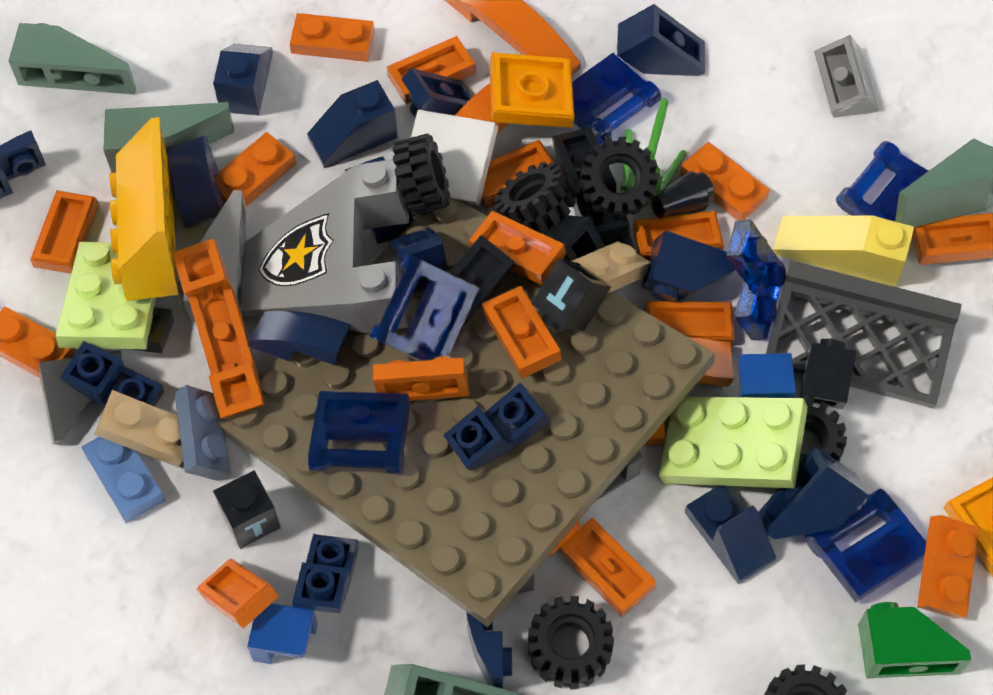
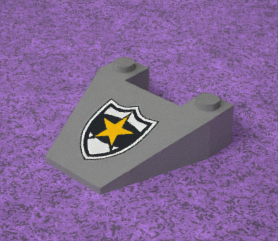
M393 159L353 166L244 243L240 311L243 316L262 318L264 312L267 311L305 312L351 324L349 331L361 333L409 327V291L396 261L363 266V230L409 223V210L407 203L402 198L403 191L399 190L398 183L400 182L395 175L394 169H396V165L393 163Z

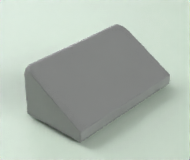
M851 35L814 51L833 117L868 114L878 111L862 52Z

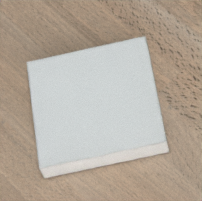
M418 110L411 138L429 133V135H432L434 142L436 141L438 153L441 152L442 164L447 172L445 176L449 181V187L447 188L450 192V199L461 200L467 204L480 205L498 125L489 121Z

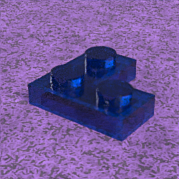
M751 219L735 221L726 253V258L743 279L734 318L751 340H767L771 323L776 318V303L780 288L785 283L786 268Z

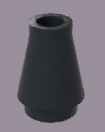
M690 171L661 192L654 194L650 199V205L653 213L660 219L671 215L703 211L707 209L708 204L714 201L715 191L710 178L705 173Z

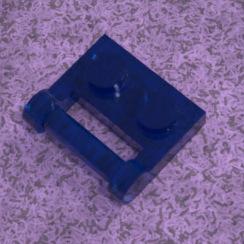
M611 53L572 81L574 123L580 129L591 127L599 145L603 144L605 139L611 138L612 131L646 106L649 108L653 107L662 99L660 90L653 82L642 79L614 53ZM632 93L634 95L603 119L596 118L627 94Z
M883 141L874 151L873 160L850 187L843 188L836 197L837 205L851 216H876L895 221L899 192L929 171L902 155L895 144ZM886 168L894 172L896 175L872 204L863 200V196Z
M406 254L401 264L404 271L379 326L374 324L369 337L421 361L433 360L441 356L448 357L479 288L423 260ZM422 276L430 281L405 336L402 337L395 332Z
M319 391L308 452L309 470L326 471L327 467L386 469L387 474H402L411 407L409 394ZM329 440L387 442L386 451L328 449Z
M880 488L869 494L866 498L867 502L863 503L859 512L853 517L848 518L839 529L805 535L808 547L817 557L824 561L855 603L924 559L926 540L886 491ZM875 517L885 521L886 524L842 552L835 545L836 542Z

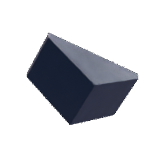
M430 227L389 241L410 294L439 284L449 273L441 237Z

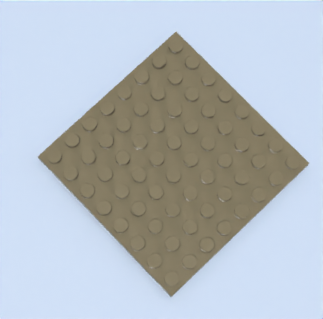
M449 198L450 204L448 207L420 214L398 237L430 227L441 237L450 271L470 248L468 240L487 216L461 200ZM389 245L371 265L396 261L391 246ZM511 271L486 301L522 286L532 303L542 285ZM438 284L411 294L409 292V327L371 333L349 331L348 337L334 365L296 351L290 362L277 358L259 377L265 405L225 419L219 417L217 424L224 430L228 438L488 627L714 364L713 352L614 292L606 295L585 331L566 329L563 333L553 329L544 322L561 350L562 361L521 379L484 316L482 306L459 332L424 302ZM534 306L540 318L542 319L544 313ZM441 356L464 358L469 379V397L380 403L373 383V365L387 364L393 360H405L408 362L426 361ZM521 382L530 391L551 421L524 442L500 457L472 471L468 470L443 435L477 406L487 411Z

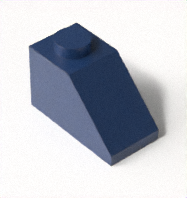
M655 4L618 23L617 56L641 73L700 76L705 73V41Z
M232 44L221 50L213 81L217 102H228L231 113L259 116L273 48Z
M378 80L341 94L307 133L308 139L323 167L326 168L398 138L395 109Z
M665 230L654 240L648 260L650 261L646 277L642 280L641 287L651 290V295L659 300L676 302L677 299L682 300L731 275L744 266L746 258Z
M815 446L798 466L795 488H778L758 513L767 535L774 540L839 529L848 518L853 517L859 512L869 494L856 473Z

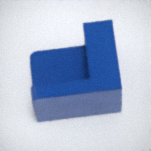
M791 353L741 354L739 356V397H795L796 389Z
M278 604L269 605L253 620L247 645L252 660L254 662L272 664L274 654L303 658L306 654L310 634H316L318 623L314 610Z

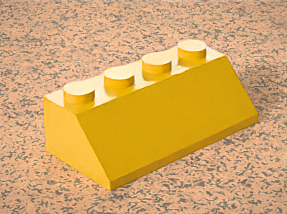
M160 117L151 118L116 154V172L109 173L111 194L113 198L117 197V200L110 201L113 226L117 225L116 229H110L113 254H118V258L111 259V271L114 284H122L126 301L179 295L177 268L172 252L176 251L173 186Z

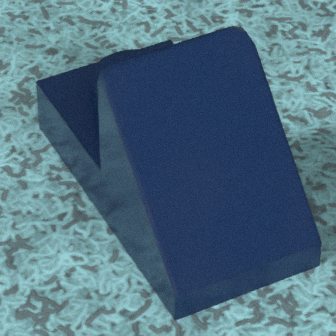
M411 68L401 79L411 93L409 96L412 101L410 111L415 119L418 110L455 116L473 97L462 80Z
M717 486L686 505L684 513L738 584L776 560V555L758 510L754 505L743 510L726 486Z

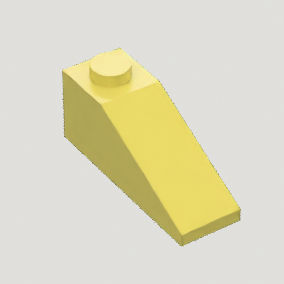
M783 216L772 254L895 287L906 262L914 227L876 216Z

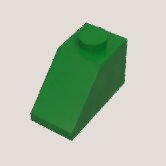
M895 602L877 603L872 605L870 609H866L858 623L866 679L961 674L972 660L969 649L915 607H899V604Z

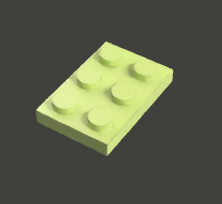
M79 242L56 332L59 348H79L83 341L100 349H146L153 318L152 313L157 297L126 301L122 284L115 285L113 282L111 259L118 258V254H113L111 242Z
M685 397L670 415L659 477L664 484L795 488L808 408L804 398Z

